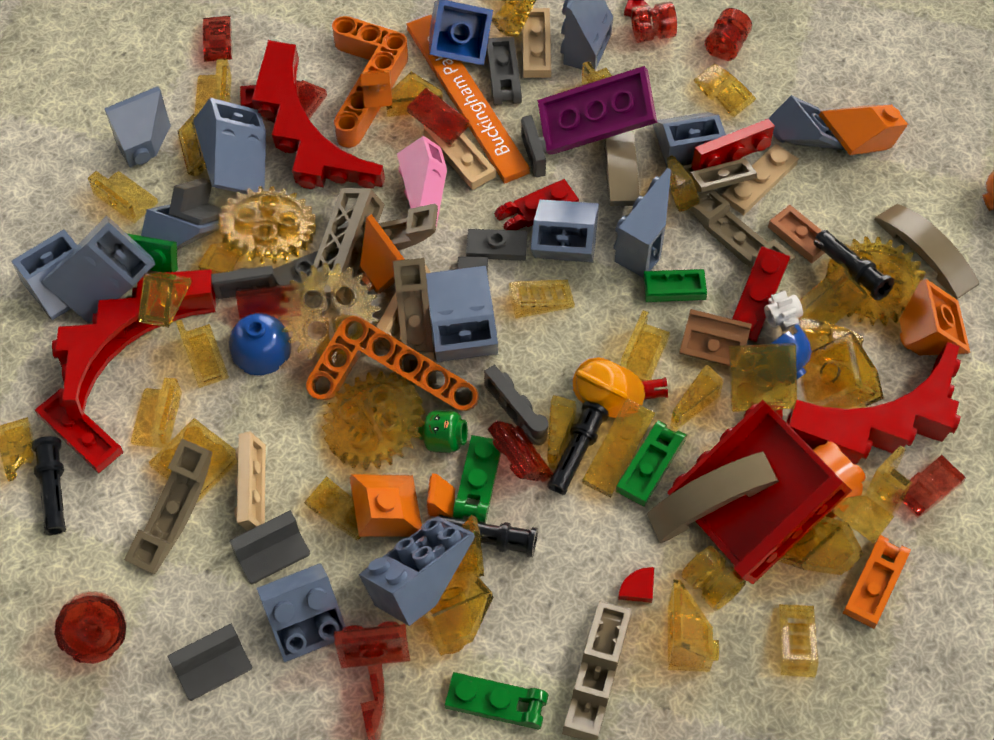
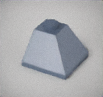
M158 86L104 108L116 144L129 167L145 164L151 158L157 156L171 127L162 93Z
M791 95L769 117L770 121L775 125L773 135L782 143L787 141L794 145L845 150L819 117L821 112L819 107Z
M169 204L146 210L141 236L177 242L178 250L225 227L227 221L218 219L204 225H197L169 215Z

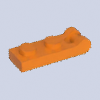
M879 535L843 611V614L875 629L911 552V549L903 545L897 547L889 543V539L882 535ZM882 554L894 559V562L891 563L881 558Z

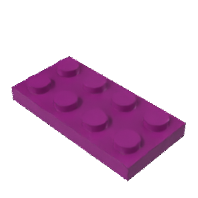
M645 66L537 100L543 137L546 144V153L549 155L658 123L649 74Z

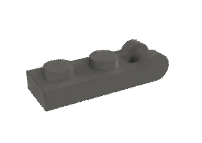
M514 36L488 38L487 55L493 104L502 105V102L513 101V104L522 103ZM510 86H511V89H512V90H501V87H510Z
M495 364L484 370V386L532 444H544L548 437L547 418L544 415L533 412L529 399L525 395L520 396L514 388L512 379L506 372L501 373Z

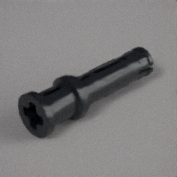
M822 230L816 235L815 238L819 241L814 240V245L847 270L856 285H862L869 290L870 296L873 299L881 300L890 293L895 283L894 279L890 275H883L878 271L874 262L861 259L828 230Z
M587 401L583 403L581 407L582 414L578 422L570 428L571 439L550 481L547 483V487L550 490L562 495L566 494L588 446L596 443L598 439L597 432L602 422H605L609 417L608 411L597 403Z
M40 437L31 444L32 450L36 452L37 465L34 467V475L40 481L44 533L51 536L66 532L60 477L64 472V465L60 462L59 449L62 444L61 440L57 437Z
M443 515L438 516L473 532L475 535L473 542L494 545L500 552L512 550L527 553V557L533 558L538 538V528L532 527L529 530L512 527L508 522L497 526Z

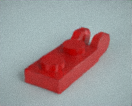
M562 179L514 202L509 201L499 206L494 214L500 221L518 213V215L510 218L503 224L504 230L516 231L525 226L530 227L533 225L540 199L579 202V198L567 181Z

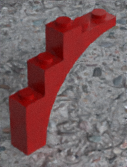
M268 40L252 102L254 108L258 110L261 116L265 118L276 117L272 132L275 148L285 153L297 152L292 169L295 183L306 189H314L315 186L324 188L327 178L339 184L346 182L358 183L363 188L383 187L385 180L383 165L362 160L341 150L326 139L309 120L297 94L296 78L299 56L296 45Z
M212 269L145 274L137 282V287L132 288V298L99 300L98 311L93 313V324L58 327L57 339L52 341V354L54 358L59 359L64 381V388L59 389V404L61 408L65 407L70 420L83 419L87 398L97 378L108 363L127 345L145 333L169 322L193 315L216 312V295L212 285Z
M947 342L937 356L929 377L913 391L894 401L873 407L842 409L823 407L796 400L787 416L786 423L812 449L827 442H833L856 465L861 458L867 459L872 446L899 455L906 445H912L916 433L943 442L949 433H955L961 416L957 415L959 401L951 399L955 388L951 384L952 377L956 376L961 364V360L957 359L960 346Z

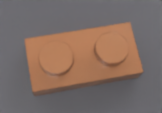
M788 205L769 221L768 228L810 263L815 262L825 253L814 245V240L819 241L815 238L816 235L822 230L791 205Z

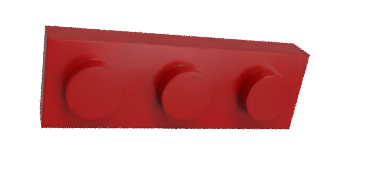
M768 118L695 147L691 168L697 171L740 160L744 156L765 150L771 145L775 125Z
M763 246L759 250L732 317L733 320L752 324L748 340L756 343L766 321L764 307L770 304L768 298L777 293L790 261L789 255Z
M58 390L35 409L37 416L97 473H100L124 453L121 446L85 413L83 419L70 420L65 407H60Z

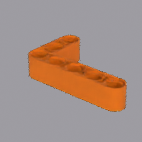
M349 16L336 18L332 24L335 47L342 52L369 60L363 71L391 70V87H393L408 62L406 36L400 32ZM360 77L334 119L337 142L346 148L355 147L361 142L381 108L364 107Z
M357 316L347 317L341 322L306 382V389L313 398L319 400L334 398L363 352L458 410L469 411L477 405L479 400V393L472 384ZM354 323H360L363 327V334L357 340H352L348 335L349 327ZM381 339H387L390 343V351L385 356H378L375 352V345ZM338 350H343L347 355L346 363L341 367H335L332 362V356ZM414 355L418 361L417 368L413 372L406 373L402 368V361L406 356ZM435 371H440L445 376V383L439 389H433L429 385V377ZM326 377L329 379L330 389L327 393L321 395L316 390V382L319 378ZM466 387L471 390L473 398L469 404L462 406L457 403L455 395L459 389Z

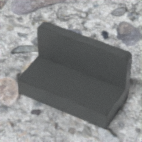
M199 178L174 186L169 215L197 225H204L226 217L228 210L208 203L212 188L211 181Z
M291 510L229 540L233 552L250 584H255L310 555V550L299 532L297 521Z
M232 623L167 656L190 701L252 670V665Z

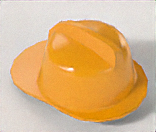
M600 357L586 360L575 371L572 382L573 391L577 399L582 403L587 401L603 406L608 411L609 417L616 419L628 418L637 413L643 405L645 398L644 385L640 378L632 371Z

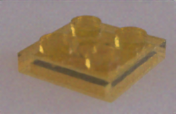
M794 343L729 346L732 412L747 411L751 406L758 404L762 400L774 410L791 409L797 400L796 345Z
M193 418L148 463L152 469L168 481L172 470L168 469V466L182 438L212 451L206 479L196 502L198 503L238 461L236 450Z

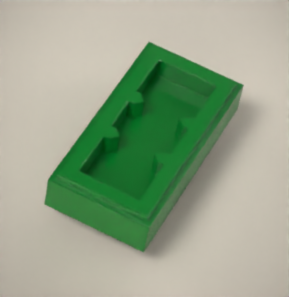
M704 269L644 271L643 273L646 302L707 299Z

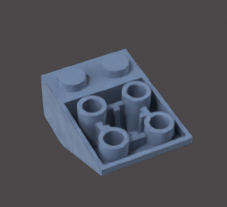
M565 0L562 14L566 15L561 29V34L565 35L560 49V53L564 54L563 64L595 73L612 35L613 15L605 0Z
M209 98L193 122L212 187L257 197L264 196L266 129L261 114L258 113L257 109Z
M669 168L660 177L656 176L652 180L645 196H639L636 199L631 213L627 217L623 216L615 228L617 240L613 247L616 250L614 262L642 278L644 271H651L661 259L671 169Z
M106 215L41 282L87 323H90L93 313L98 311L99 300L119 299L155 263L150 254Z
M486 266L426 273L437 362L497 355L498 338Z
M437 516L426 521L421 526V529L410 537L400 540L395 545V548L383 557L373 560L368 568L362 571L359 576L376 607L410 626L437 605L473 542L475 535L473 532Z

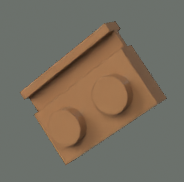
M690 309L679 354L740 369L752 324Z

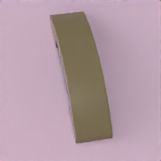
M716 191L701 192L688 202L689 208L703 227L738 259L753 268L761 246L789 255V264L795 261L796 256L775 239L768 243L730 212V203Z
M430 204L408 209V217L382 222L379 225L396 248L402 250L424 241L435 233L438 206ZM348 222L338 227L336 236L347 229ZM336 247L330 253L338 254L339 248Z
M895 204L875 217L874 220L894 239L899 236L938 273L936 280L954 298L959 299L979 285L975 273L959 250L937 227L920 214L905 206Z
M425 259L393 261L401 342L435 362ZM408 355L403 359L404 371L406 373L413 372L417 368L418 361L414 355ZM436 371L430 375L429 384L437 383ZM405 378L406 386L416 385Z
M183 438L181 439L168 466V469L172 470L144 531L138 530L124 559L125 561L152 574L158 571L192 514L206 479L212 451Z
M756 453L726 464L688 483L659 502L647 513V516L659 542L663 543L689 530L690 523L745 494L751 497L779 481L765 453Z

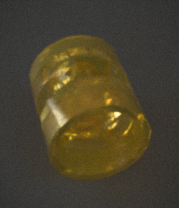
M709 546L698 553L687 564L681 576L693 589H701L702 599L714 611H717L743 589L746 580L740 577L733 569L734 567H725L726 559L713 546Z

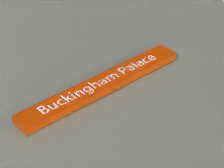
M430 14L406 23L409 34L496 169L503 183L505 184L530 174L529 165L463 63L457 60L429 55L432 15Z

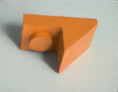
M391 70L362 71L360 78L364 107L391 106Z

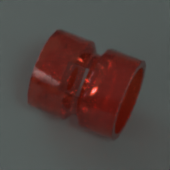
M671 1L656 3L654 8H651L649 5L632 8V30L637 43L653 41L655 36L659 39L676 37L677 16Z
M735 8L723 10L705 39L704 45L708 53L725 61L734 60L752 30L751 19L747 14Z

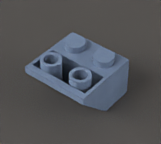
M710 112L657 120L658 123L653 124L667 168L692 164L695 147L726 135L720 116Z
M540 199L533 222L531 252L534 258L594 263L599 203Z
M64 229L11 261L23 285L51 320L56 319L71 309L41 282L77 246Z
M321 563L257 588L284 663L349 637L329 578Z

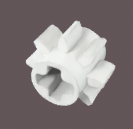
M784 290L768 298L770 304L764 307V312L772 327L780 325L783 332L800 323L798 318L803 316V308L796 295L788 297Z

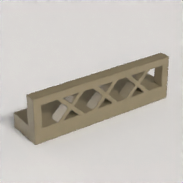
M341 188L304 288V292L307 295L327 296L337 306L349 308L361 274L360 261L366 217L372 214L379 223L385 206L371 188ZM348 198H357L356 204L346 211L345 207ZM347 221V229L336 236L338 227ZM338 247L337 256L327 262L328 253ZM329 273L330 276L326 287L317 286L319 279Z

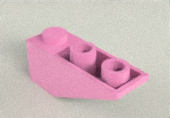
M422 136L397 153L400 165L398 169L403 177L404 193L409 201L410 209L436 204L438 206V221L447 168L441 147L425 136Z

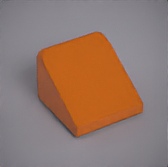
M432 473V476L430 475L427 497L428 515L433 517L439 515L453 517L456 489L438 474Z

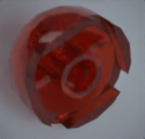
M87 591L75 595L63 605L56 618L54 635L58 647L72 656L73 660L79 663L94 664L109 659L119 649L125 640L127 620L122 606L115 598L104 592Z

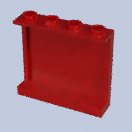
M764 400L751 406L745 412L744 418L735 427L727 429L721 435L720 441L711 450L702 453L698 457L696 464L687 473L678 476L673 482V487L667 491L668 495H671L688 483L717 468L756 453H765L779 481L778 483L751 497L745 494L696 520V523L735 566L733 569L741 578L751 584H754L852 492L850 487Z

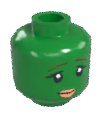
M434 410L427 414L425 421L420 422L418 436L421 441H424L426 448L430 452L455 453L460 449L461 445H465L467 442L468 425L466 420L462 419L461 415L456 411Z

